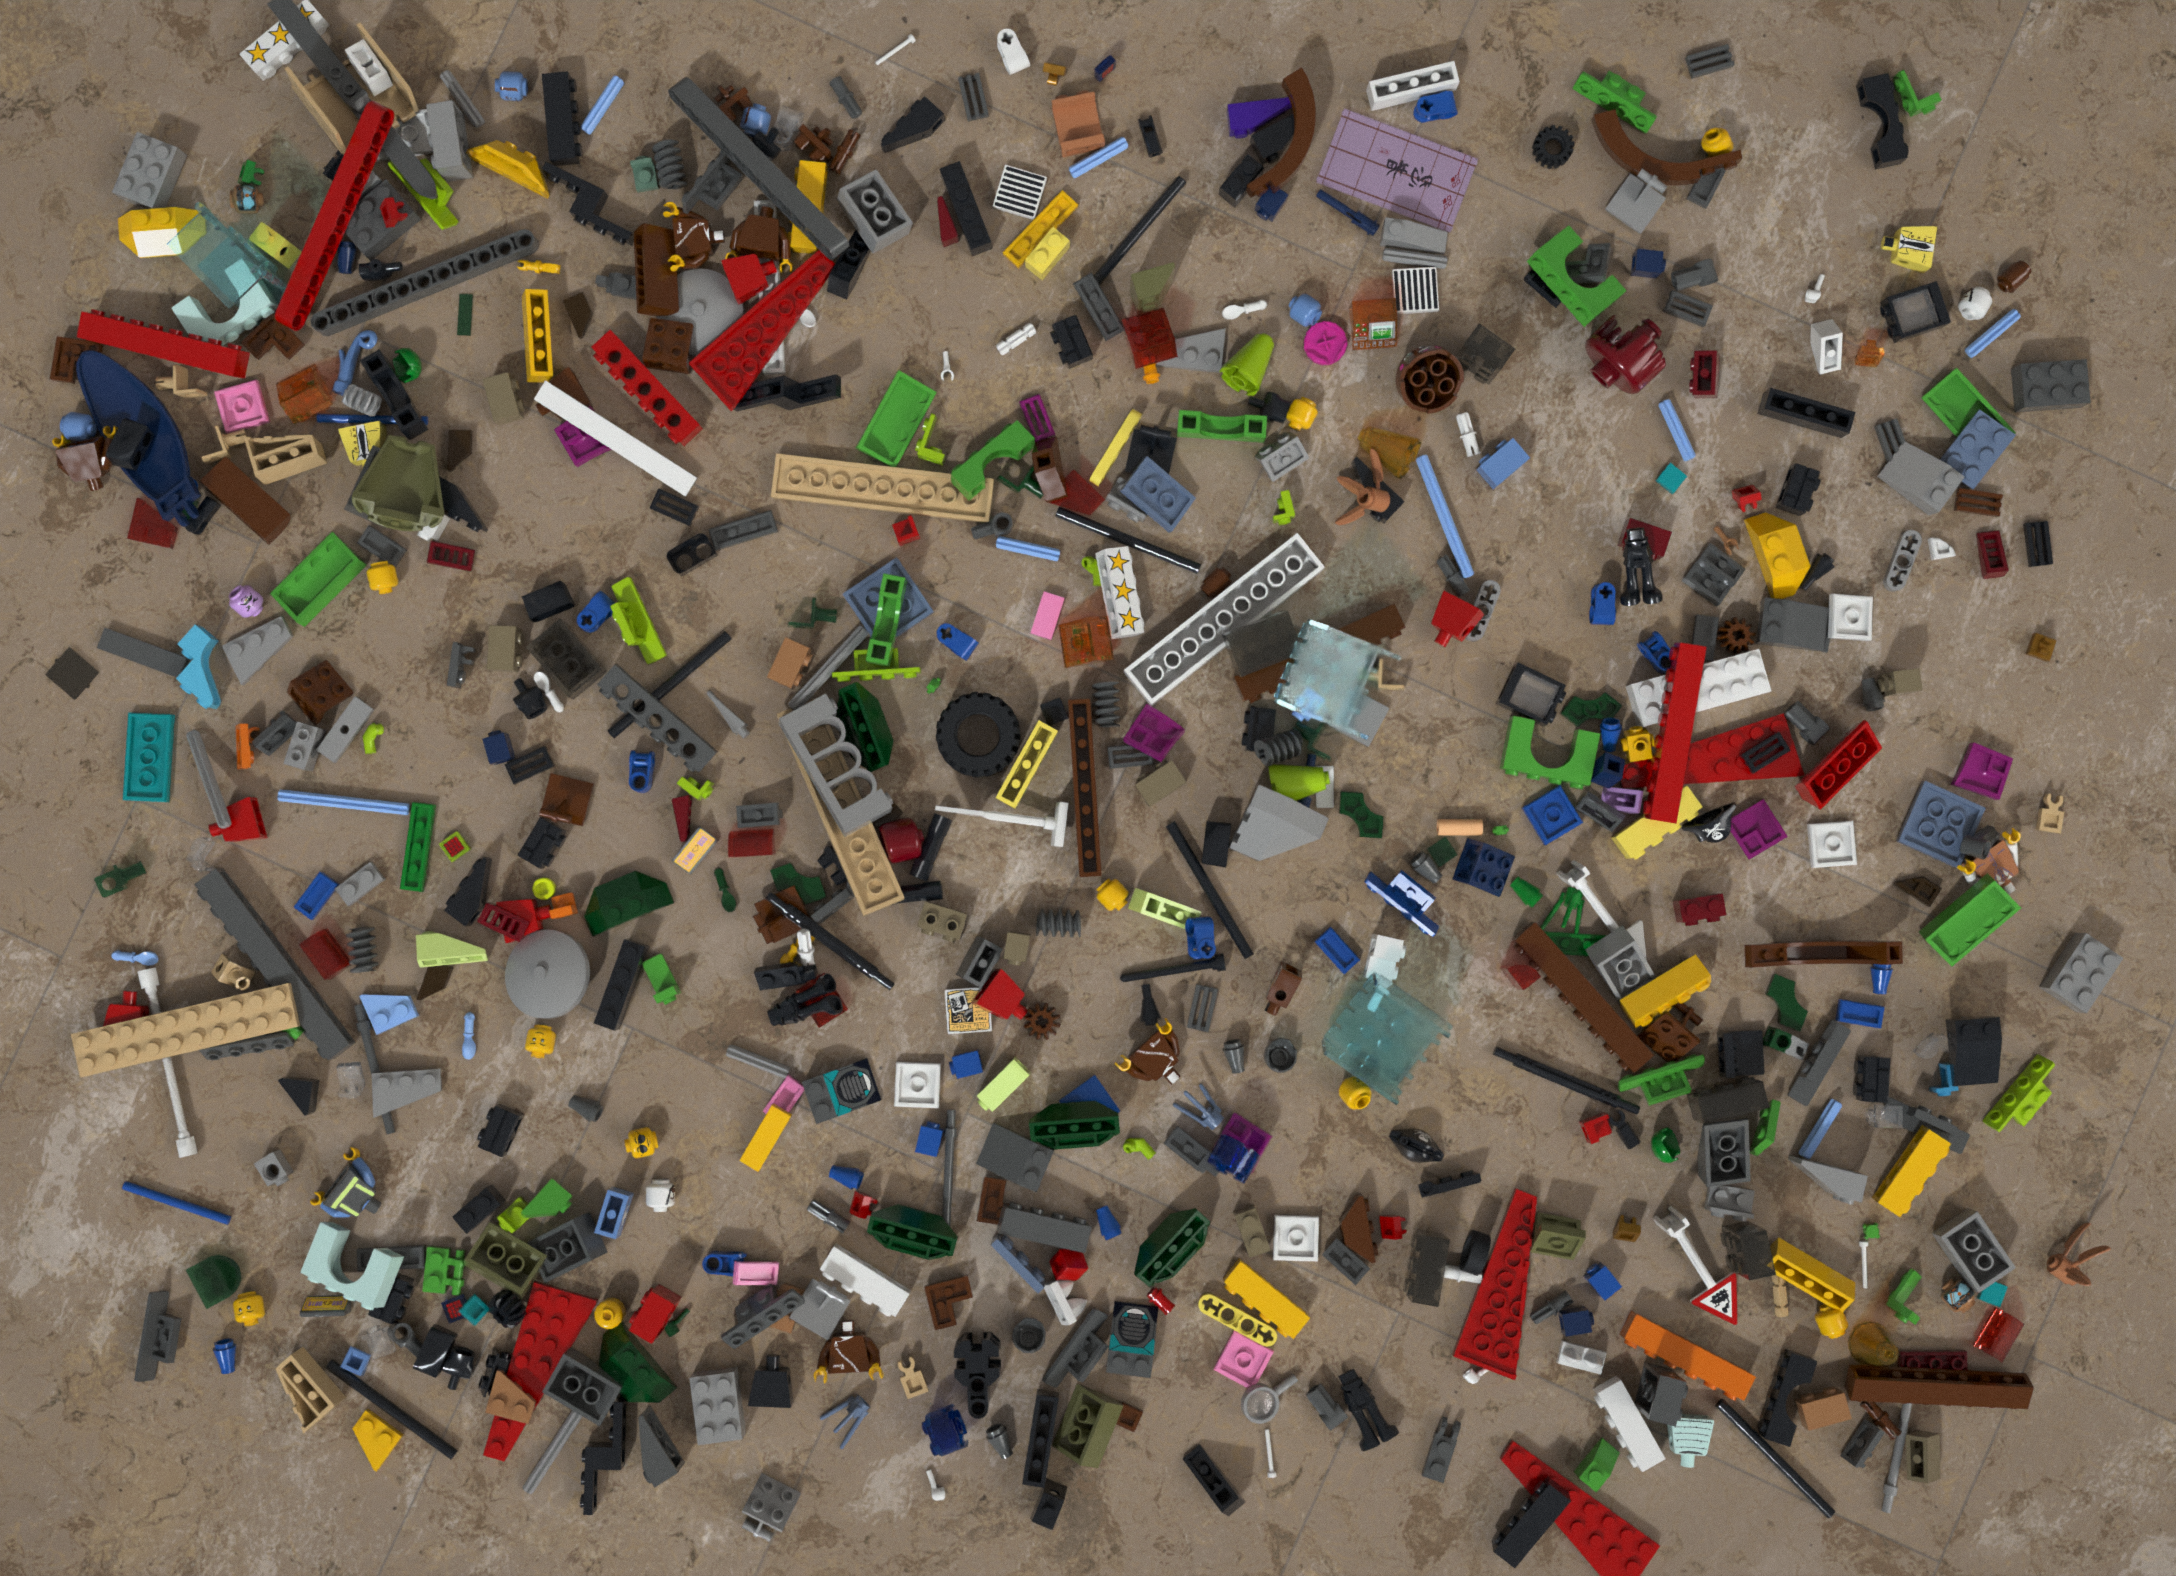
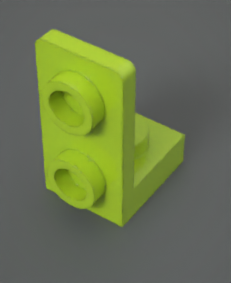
M931 413L930 418H926L922 430L925 433L923 439H918L915 451H918V458L944 466L946 456L942 454L943 450L930 446V449L927 448L937 420L936 415Z

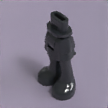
M1645 528L1627 529V538L1624 539L1625 547L1623 552L1627 586L1620 596V603L1623 606H1633L1641 601L1637 568H1641L1643 602L1646 604L1659 603L1663 600V595L1655 587L1653 581V558L1651 556L1653 552L1648 543V537L1645 536Z
M826 973L820 976L811 988L800 993H793L791 996L788 995L779 1003L774 1004V1008L767 1011L771 1025L797 1024L799 1021H804L807 1017L819 1012H826L831 1015L841 1013L843 1011V1004L837 995H828L810 1005L805 1003L815 997L834 992L836 990L834 978Z
M1351 1369L1338 1376L1342 1383L1341 1389L1343 1390L1345 1404L1348 1405V1410L1353 1414L1362 1434V1439L1359 1442L1361 1451H1367L1380 1445L1362 1409L1367 1408L1382 1442H1387L1399 1434V1430L1395 1425H1389L1384 1420L1375 1402V1397L1371 1394L1372 1390L1362 1381L1361 1376L1358 1377L1355 1369Z

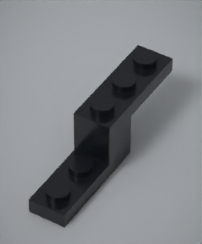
M545 161L542 170L546 174V179L554 184L563 183L566 185V189L578 194L569 211L574 217L573 221L584 227L588 224L594 227L593 231L602 236L608 234L613 237L612 240L623 246L625 243L633 245L634 235L632 232L599 217L609 197L605 190Z
M835 374L799 383L783 375L755 382L750 386L734 410L738 412L771 403L786 410H793L841 398V377Z
M617 1398L610 1408V1418H613V1427H610L609 1440L613 1442H589L585 1449L582 1450V1462L585 1463V1471H582L581 1485H584V1494H581L580 1507L583 1508V1515H593L597 1510L598 1470H621L625 1466L627 1402L624 1398Z

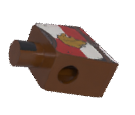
M1283 961L1281 962L1266 993V999L1269 1000L1264 1009L1266 1012L1276 1016L1280 1007H1288L1302 980L1301 970ZM1282 990L1284 994H1277V991Z

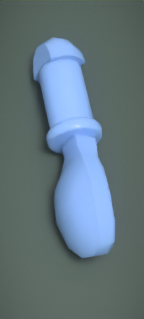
M116 950L111 954V957L116 961H130L131 963L137 961L147 966L155 965L159 960L156 953L151 951H144L137 955L136 952L130 953Z
M467 1012L464 1016L465 1028L463 1035L465 1039L462 1045V1055L468 1060L472 1059L476 1052V1044L472 1039V1036H474L475 1019L472 1012Z

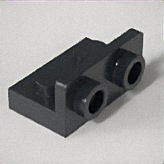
M1250 706L1249 711H1245L1244 724L1248 725L1247 733L1243 732L1241 743L1242 746H1245V751L1255 752V741L1274 735L1275 709Z

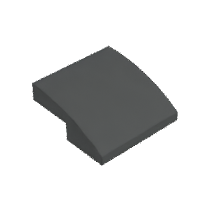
M1710 543L1682 581L1717 607L1746 569Z

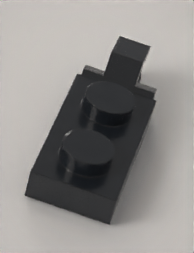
M798 961L757 967L754 971L760 991L801 985L809 980L816 979L818 973L816 964L803 966Z
M1473 1170L1460 1173L1461 1177L1457 1179H1452V1176L1440 1178L1438 1184L1427 1180L1418 1184L1421 1198L1481 1183L1480 1173L1474 1174Z

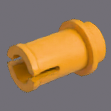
M1153 354L1149 355L1150 358H1148V355L1142 356L1141 361L1145 374L1143 380L1146 381V384L1159 382L1160 373H1157L1155 356Z

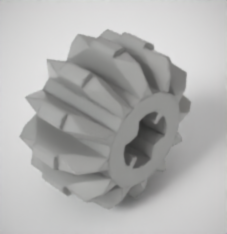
M350 384L344 391L342 402L344 405L361 413L375 416L381 407L382 399L380 396L364 388Z

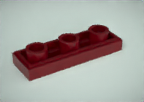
M1898 1351V1367L1968 1370L1967 1351ZM1936 1360L1935 1365L1932 1366V1361Z

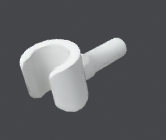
M1819 275L1814 290H1807L1805 302L1816 303L1820 298V287L1825 275Z
M944 351V370L941 373V379L944 381V373L950 372L953 381L954 373L950 370L948 351Z
M1470 1368L1463 1374V1377L1468 1383L1475 1384L1489 1370L1482 1368L1475 1372Z
M932 1470L926 1471L932 1488V1498L936 1501L944 1500V1487L937 1488Z

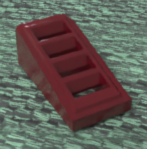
M940 196L937 197L941 242L943 247H947L959 242V236L945 200Z
M2000 531L1977 533V546L1983 579L2004 577L2009 568ZM1994 539L1995 543H1984L1985 540ZM1994 548H1996V551H1992V552H1987V551H1986V549H1994ZM1997 557V560L1989 561L1988 559Z
M430 541L426 563L471 572L475 550ZM436 548H441L439 560L434 559ZM445 549L450 550L448 562L443 561ZM454 551L459 552L457 564L452 563ZM463 553H468L466 565H461Z
M690 795L672 798L681 842H687L690 836L692 796Z
M492 902L486 903L477 920L478 923L518 942H521L530 924L529 921ZM492 910H494L495 913L491 921H488L487 919L490 913L492 912ZM500 914H502L504 916L498 926L496 925V922ZM511 918L512 921L508 929H504L508 919ZM516 923H521L516 934L512 933Z

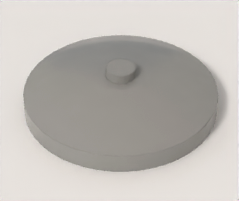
M691 269L678 274L679 312L668 316H656L657 319L693 324L694 328L689 355L694 357L745 314L744 304L738 305L728 278L709 269Z
M540 930L524 937L512 950L505 969L506 989L514 1005L523 1013L542 1019L557 1018L573 1010L585 995L590 979L589 960L582 945L571 935L556 930Z

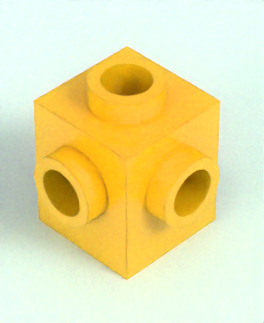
M1633 726L1629 730L1623 731L1624 738L1621 739V747L1623 752L1626 751V757L1630 762L1652 759L1651 747H1654L1653 734H1650L1642 726Z

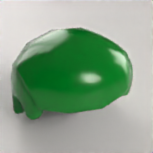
M411 348L396 350L395 354H399L392 361L398 378L403 383L417 379L422 371V363L419 356Z
M1666 1127L1653 1134L1651 1150L1654 1156L1664 1163H1672L1678 1160V1157L1675 1158V1156L1680 1154L1681 1151L1672 1129Z

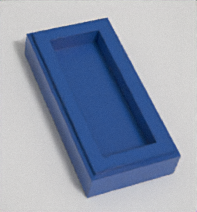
M320 871L294 905V908L310 920H314L335 892V888L340 884Z
M1329 927L1314 941L1343 974L1360 961L1359 957L1332 927Z
M1838 999L1835 1021L1881 1029L1885 1007Z

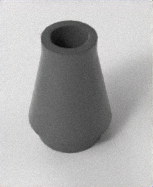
M1875 678L1862 680L1863 707H1866V711L1871 712L1884 708L1885 699L1875 682Z
M1423 851L1418 853L1410 862L1413 870L1430 880L1433 884L1438 882L1443 876L1430 855L1425 854Z
M1240 1039L1224 1042L1222 1050L1232 1073L1244 1072V1044H1241Z
M576 1095L570 1099L568 1107L575 1110L588 1122L598 1121L604 1109L599 1101Z
M1001 1423L989 1427L986 1430V1439L998 1452L1001 1459L1010 1457L1013 1451L1006 1427H1003Z

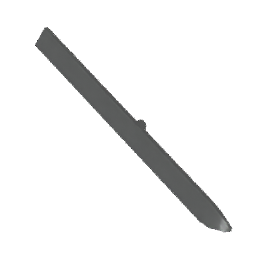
M272 0L267 3L272 12L359 120L366 104L372 101L368 93L360 87L292 0ZM391 126L382 146L383 152L418 194L430 199H436L438 196L436 184L430 173Z

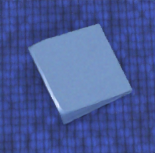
M350 1346L340 1367L356 1375L364 1376L371 1355Z

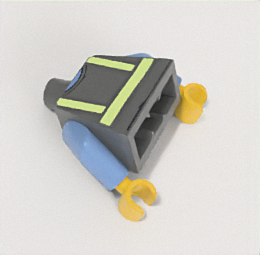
M350 1147L354 1153L351 1158L349 1154H343L344 1159L353 1161L352 1164L348 1163L326 1193L323 1191L314 1192V1194L318 1195L319 1201L317 1199L310 1200L312 1205H320L321 1209L334 1218L358 1217L363 1209L375 1214L381 1206V1202L373 1198L376 1193V1181L372 1172L360 1157V1151L354 1147Z

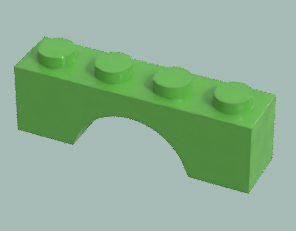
M1179 410L1177 437L1264 443L1267 416L1245 414L1235 417L1208 415L1201 411Z
M1018 420L1013 424H1007L996 438L991 437L985 443V446L980 451H974L964 464H958L954 467L951 473V483L968 501L985 488L983 472L992 460L999 457H1010L1020 460L1034 448L1035 438Z
M883 573L875 626L866 656L868 663L890 667L907 580L904 577Z

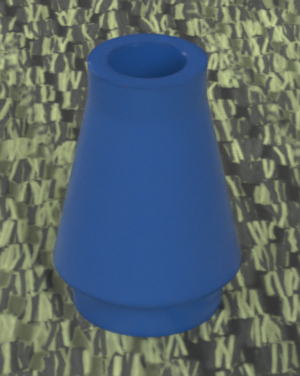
M1605 718L1600 724L1603 750L1606 752L1616 751V745L1622 730L1620 720L1616 718Z
M1873 964V966H1870L1873 993L1887 994L1893 968H1891V965Z
M833 1165L829 1172V1178L838 1181L851 1190L853 1188L859 1189L864 1173L859 1171V1168Z
M1108 1205L1096 1210L1101 1236H1104L1105 1240L1122 1234L1120 1230L1122 1227L1109 1210Z
M230 1338L216 1341L213 1352L220 1366L221 1374L234 1372L236 1344Z

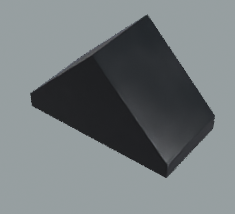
M291 1076L278 1080L304 1116L315 1112L320 1080Z

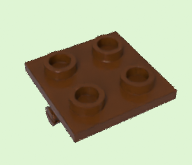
M550 773L539 816L551 819L555 823L560 821L583 826L594 784Z
M795 885L775 893L785 903L792 904L811 918ZM762 899L754 903L758 913L753 915V918L758 925L757 930L759 933H762L766 944L775 943L801 930L798 925L781 914L782 911L768 900Z
M1678 1002L1673 1005L1682 1013L1679 1021L1666 1011L1638 1034V1037L1666 1062H1676L1701 1041L1685 1026L1688 1019L1696 1026L1700 1025L1703 1019L1694 1012L1691 1006L1688 1007L1684 1003L1680 1004Z

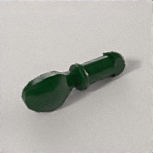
M717 867L714 870V876L716 877L719 891L723 892L721 898L722 907L728 913L733 912L736 909L735 898L727 890L730 887L727 885L723 869Z

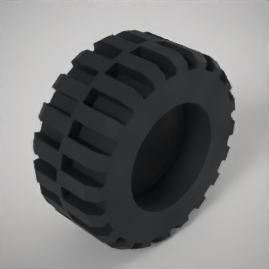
M971 692V694L958 696V699L952 700L945 710L943 709L940 714L941 717L937 721L936 741L940 754L954 770L964 775L979 778L1001 772L1013 761L1019 749L1021 735L1016 715L1011 707L1001 698L995 697L990 693ZM975 714L990 717L995 721L999 729V740L996 747L988 754L981 756L967 753L962 749L958 741L959 726L967 717Z

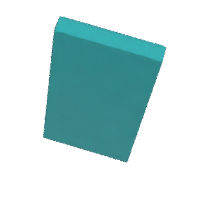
M128 712L123 800L169 803L175 715Z

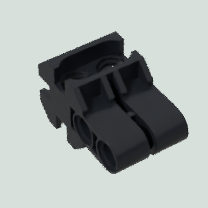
M972 1332L964 1333L956 1341L954 1347V1358H965V1361H957L954 1377L963 1386H967L968 1411L975 1419H981L988 1413L990 1385L996 1381L1001 1372V1359L990 1360V1357H999V1349H1001L1000 1339L992 1332H983L984 1339H982V1343H973ZM974 1379H981L983 1383L977 1384L974 1382ZM975 1402H982L984 1405L977 1406Z

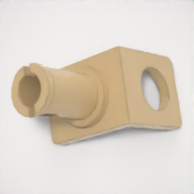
M173 365V376H157L155 379L156 382L161 381V383H155L159 391L173 389V394L184 398L208 396L207 392L202 390L188 389V369L179 365Z
M216 425L215 429L223 450L202 456L203 462L208 465L221 461L225 456L231 458L229 453L230 447L245 443L244 437H247L245 429L224 434L220 427Z
M1379 658V666L1377 668L1357 667L1358 673H1364L1357 674V681H1377L1380 690H1405L1404 685L1383 684V658Z
M224 954L220 955L211 971L218 981L242 991L249 987L250 981L255 974L253 970L231 962Z

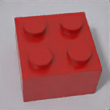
M658 1284L655 1288L651 1287L640 1301L643 1306L639 1307L630 1318L629 1323L632 1325L628 1331L652 1344L661 1335L682 1297L661 1284Z

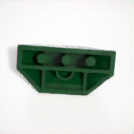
M858 682L839 689L836 717L844 724L846 730L845 742H849L857 747L861 754V766L865 767L866 770L873 772L889 765L894 740L879 700Z
M633 871L595 887L584 918L592 937L675 902L666 882L641 872Z
M1095 1100L1050 1104L1029 1119L1031 1141L1039 1142L1054 1150L1096 1147L1104 1144L1114 1135L1120 1134L1118 1113Z
M900 1204L872 1212L867 1233L873 1235L885 1248L927 1260L953 1256L958 1239L956 1233L941 1216Z
M1196 1208L1170 1213L1140 1245L1134 1275L1148 1287L1173 1278L1204 1245L1210 1220Z
M623 1321L617 1327L608 1329L602 1337L598 1366L623 1386L619 1393L626 1402L660 1403L677 1389L675 1383L635 1335L628 1331L629 1328Z

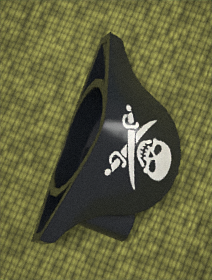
M1732 802L1708 811L1684 823L1681 828L1684 831L1693 832L1699 842L1717 843L1723 841L1730 834L1731 815L1736 809V803Z
M1391 1130L1388 1136L1401 1154L1409 1161L1416 1163L1439 1162L1444 1157V1153L1432 1137L1423 1130Z

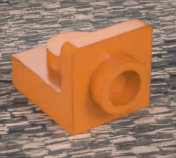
M572 892L551 898L553 910H549L551 919L578 914Z

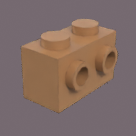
M785 637L767 678L794 690L795 686L799 687L804 677L801 674L804 666L808 667L813 655L810 654L812 650Z
M1827 1387L1821 1393H1805L1801 1395V1398L1796 1399L1795 1403L1802 1426L1810 1431L1852 1419L1843 1391L1836 1387Z

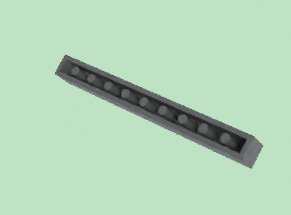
M215 868L194 884L198 889L197 894L199 897L210 904L212 914L216 918H220L225 924L223 926L225 931L230 936H234L238 941V948L243 953H247L251 958L250 963L254 969L263 974L265 977L263 980L266 985L273 987L291 983L299 1022L305 1029L303 1031L304 1035L310 1041H314L318 1047L317 1051L322 1058H327V1060L335 1059L356 1043L224 868Z

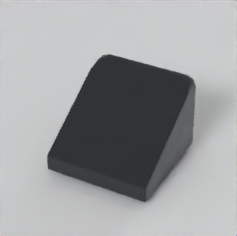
M1060 697L1040 705L1048 726L1068 719Z

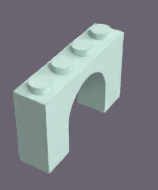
M243 258L225 270L240 297L239 309L232 319L224 323H214L200 301L191 296H187L171 307L188 335L191 333L203 336L202 341L208 342V338L220 340L223 346L227 342L230 343L238 339L239 334L243 331L254 328L262 318H267L274 314L278 303L253 264Z
M320 1222L300 1273L308 1276L307 1279L311 1282L326 1285L325 1289L344 1294L343 1298L360 1302L361 1307L374 1310V1308L384 1307L404 1256L388 1248H374L364 1274L357 1281L353 1282L345 1276L341 1268V1254L351 1230L335 1222Z

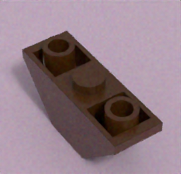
M1054 436L1035 442L1031 453L1034 471L1046 502L1068 497L1057 437Z
M1359 1193L1355 1195L1339 1219L1342 1239L1347 1247L1369 1262L1375 1263L1378 1249L1376 1242L1372 1243L1371 1234H1374L1372 1220L1368 1221L1366 1213L1370 1211L1367 1198L1364 1199L1363 1195Z

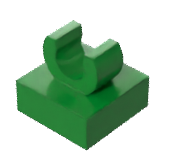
M246 160L242 164L237 183L241 185H249L251 183L259 186L262 182L257 181L254 178V174L263 175L265 171L261 168H255L256 162Z

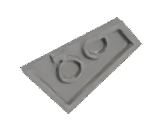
M1226 328L1158 343L1156 367L1221 373Z
M280 616L222 645L240 684L244 686L294 636L285 618Z
M441 1068L371 1073L373 1118L442 1091Z

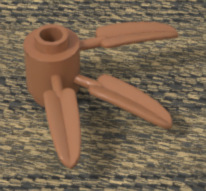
M1370 449L1373 481L1376 484V488H1364V485L1349 477H1337V481L1343 487L1357 495L1359 506L1342 515L1335 521V524L1345 525L1364 516L1365 509L1384 512L1388 508L1390 495L1387 491L1380 489V482L1383 481V471L1376 450Z
M2084 1223L2073 1232L2064 1244L2066 1249L2063 1254L2052 1255L2047 1260V1271L2064 1284L2073 1286L2078 1283L2090 1286V1279L2082 1273L2078 1265L2111 1250L2106 1245L2094 1247L2080 1254L2079 1260L2074 1263L2066 1257L2077 1239L2091 1223Z

